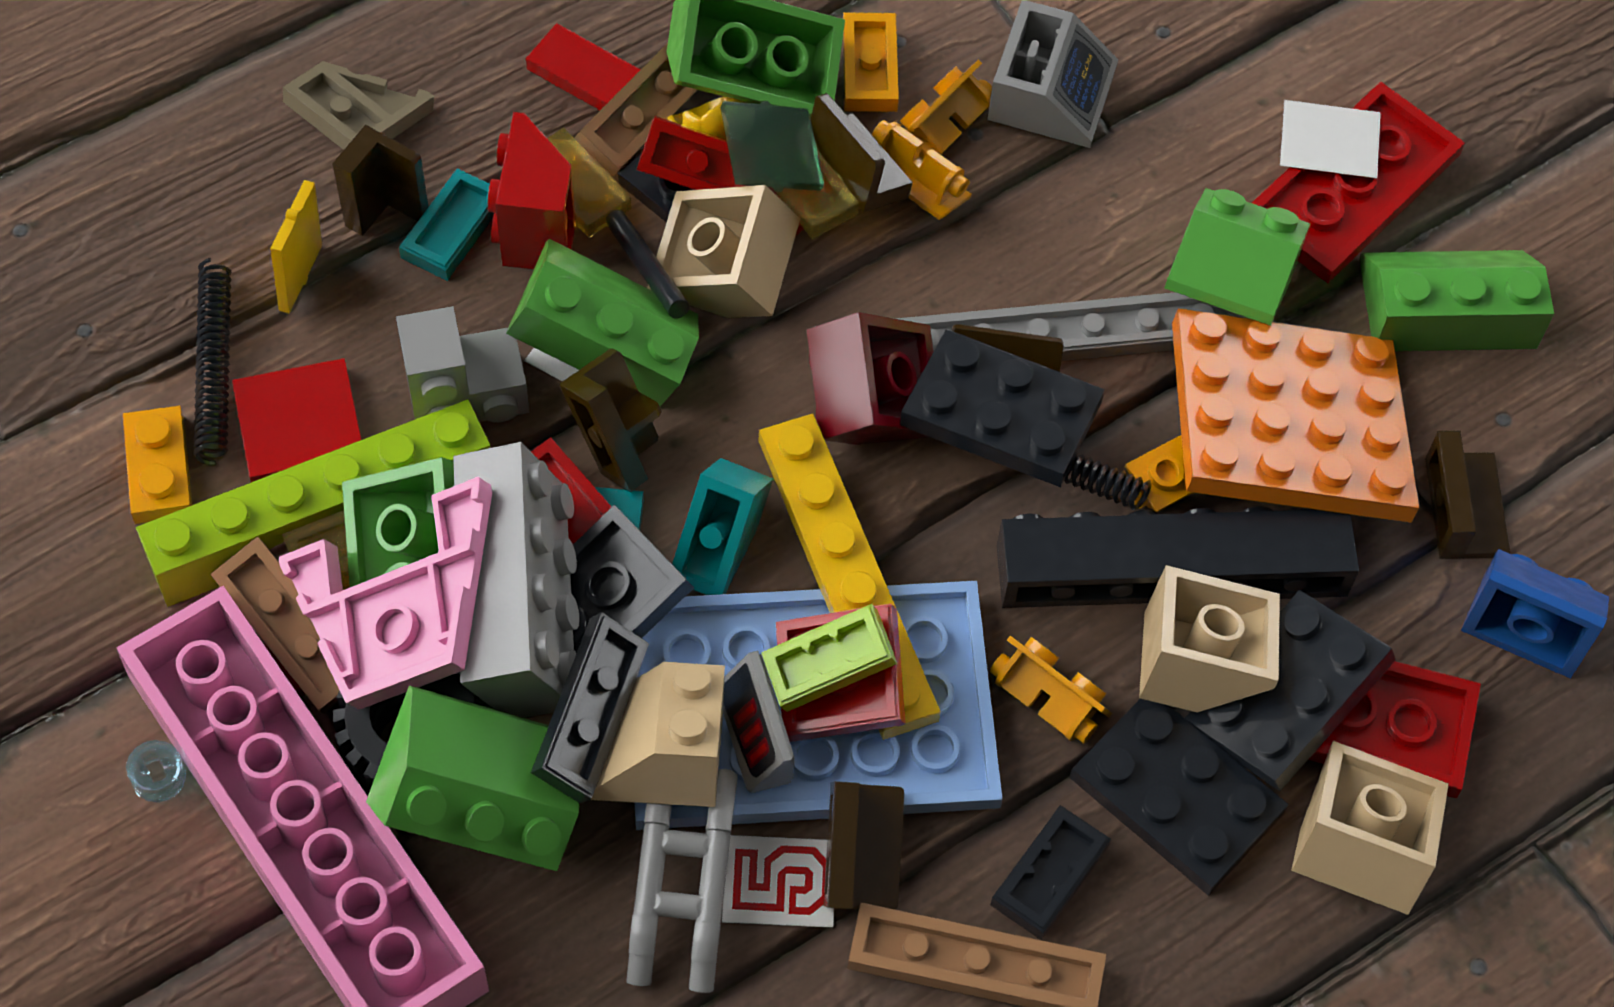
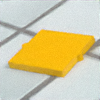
M304 180L291 208L287 209L285 220L270 248L279 311L289 314L303 285H306L308 274L322 248L315 182Z

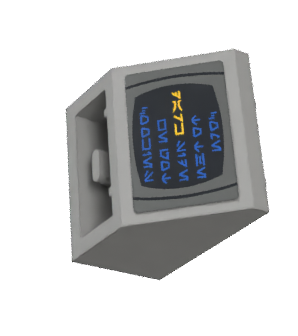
M1022 0L993 80L987 120L1090 148L1117 68L1118 59L1074 13Z

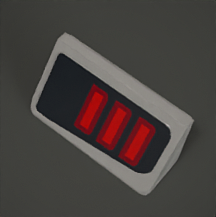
M757 650L748 653L724 678L723 714L746 789L751 793L789 784L794 773V754L762 654H759Z

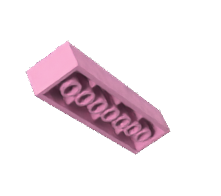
M224 586L116 648L134 687L345 1007H466L489 992L483 964L390 828L384 826L366 803L368 796Z

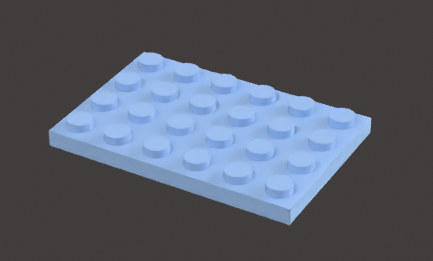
M977 581L887 585L941 711L939 722L882 740L879 730L876 729L790 742L794 754V773L791 783L751 793L746 789L723 714L719 769L732 770L738 776L732 824L828 819L830 783L834 781L902 787L904 789L903 814L1000 808L1002 791ZM820 589L685 596L642 638L649 645L637 678L662 662L725 665L726 676L748 653L758 650V653L761 654V652L777 646L776 622L830 612ZM776 697V701H777V704H778V707H779V710H780V713H781V707H780L779 702H778L777 697ZM635 802L636 830H644L646 803ZM672 805L669 828L706 826L708 807Z

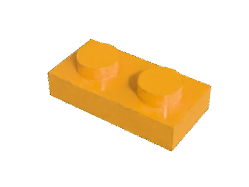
M843 13V19H845L843 33L844 111L897 112L899 93L896 13Z
M181 406L123 413L130 511L134 523H147L191 506L192 497L185 422Z

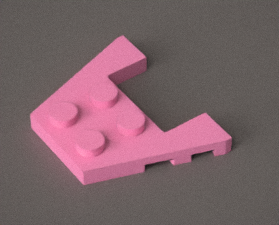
M480 477L431 495L439 551L434 555L343 590L338 547L327 540L322 539L279 557V564L284 575L292 579L299 594L296 600L303 615L311 619L321 639L317 644L347 704L360 710L407 692L409 685L418 688L465 670L492 499L491 485Z

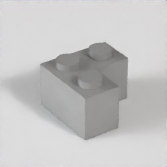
M453 306L396 316L415 419L467 399L479 422L487 420L490 422H504L514 418L516 415L529 413L527 385L517 339L506 334L508 328L459 336Z

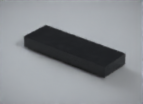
M602 612L591 617L531 770V774L578 803L585 802L593 797L649 645L648 642Z

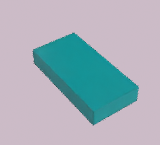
M457 168L399 246L400 258L448 281L493 219L494 213L488 212L490 184Z

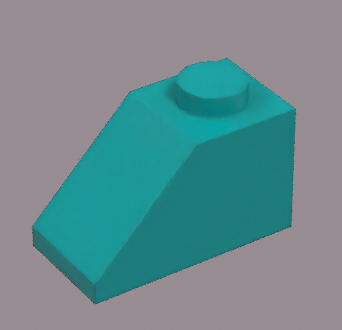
M723 458L717 460L700 474L672 565L694 587L693 590L705 595L726 594L757 531L774 478Z

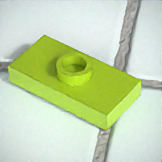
M873 604L761 652L779 705L786 712L898 664L879 612Z

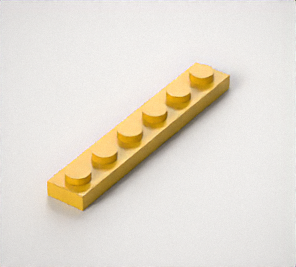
M814 414L760 429L759 444L829 612L834 613L858 609L870 604L877 606L892 603L896 608ZM898 611L906 725L878 729L882 740L939 722L941 713Z

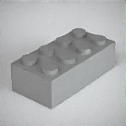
M522 442L453 456L454 486L480 477L492 487V499L465 670L460 671V683L493 709L521 718L553 713L577 654L574 651L573 630L579 626V610L576 600L571 594L570 574L576 571L577 560L573 544L568 538V519L574 515L571 491L567 484L562 483L548 469L545 462L540 461Z

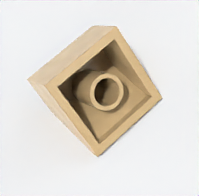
M766 185L676 191L656 258L690 306L727 318L773 316L800 218Z
M1166 565L1144 613L1139 698L1193 712H1200L1274 689L1279 681L1280 594Z
M662 662L636 679L591 800L704 807L716 806L723 723L725 665Z
M1333 741L1300 829L1291 871L1409 915L1436 866L1449 784Z

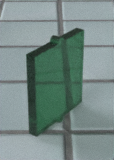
M765 100L760 104L723 101L720 110L735 184L749 186L766 185L767 187H773L777 192H782L784 188L811 191L822 190L824 180L808 109L774 106Z

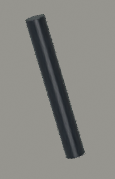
M611 211L605 220L610 231L670 317H683L689 310V303L624 211Z

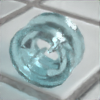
M159 740L144 742L136 747L128 757L126 764L127 776L137 795L144 800L151 802L167 801L176 796L184 787L186 780L185 765L177 749L168 742ZM154 761H160L166 775L164 779L153 782L150 775L141 776V774H149L147 765Z

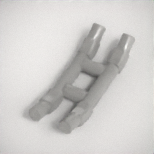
M718 770L716 806L708 807L706 834L669 830L672 805L646 803L629 942L626 982L637 986H648L651 984L658 916L696 920L689 989L703 993L714 991L722 906L738 779L737 774L732 770ZM666 854L703 858L699 895L661 891Z

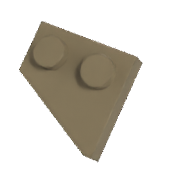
M324 61L283 87V102L343 150L365 124L393 139L434 110V95L428 91L419 89L415 97L387 89L388 80L369 74H355L345 67Z

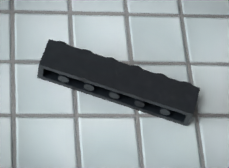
M1256 506L1245 509L1242 512L1217 513L1209 508H1197L1184 514H1158L1152 510H1138L1122 516H1101L1095 512H1080L1070 517L1043 518L1038 514L1028 513L1015 516L1012 519H1002L996 546L1002 608L1149 603L1166 565L1280 594V599H1292L1299 590L1312 598L1348 597L1359 573L1350 514L1309 508L1273 511L1269 507Z

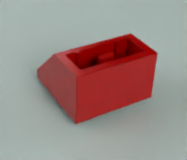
M513 112L509 134L500 133L498 140L497 166L502 167L501 178L491 179L489 185L488 212L494 213L491 241L492 243L500 244L502 266L534 269L548 239L572 250L576 229L572 165L525 113Z

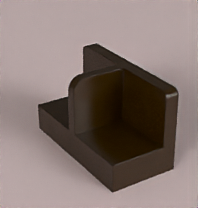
M611 348L561 382L559 386L600 473L629 492H632L648 480L638 455L658 441L659 436L653 421L661 415L662 411L658 402L638 391L621 352Z

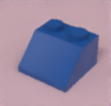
M1498 549L1483 576L1461 631L1571 679L1605 625L1609 596L1593 590L1589 584L1582 580L1565 578L1539 567L1535 561L1526 556L1509 554Z

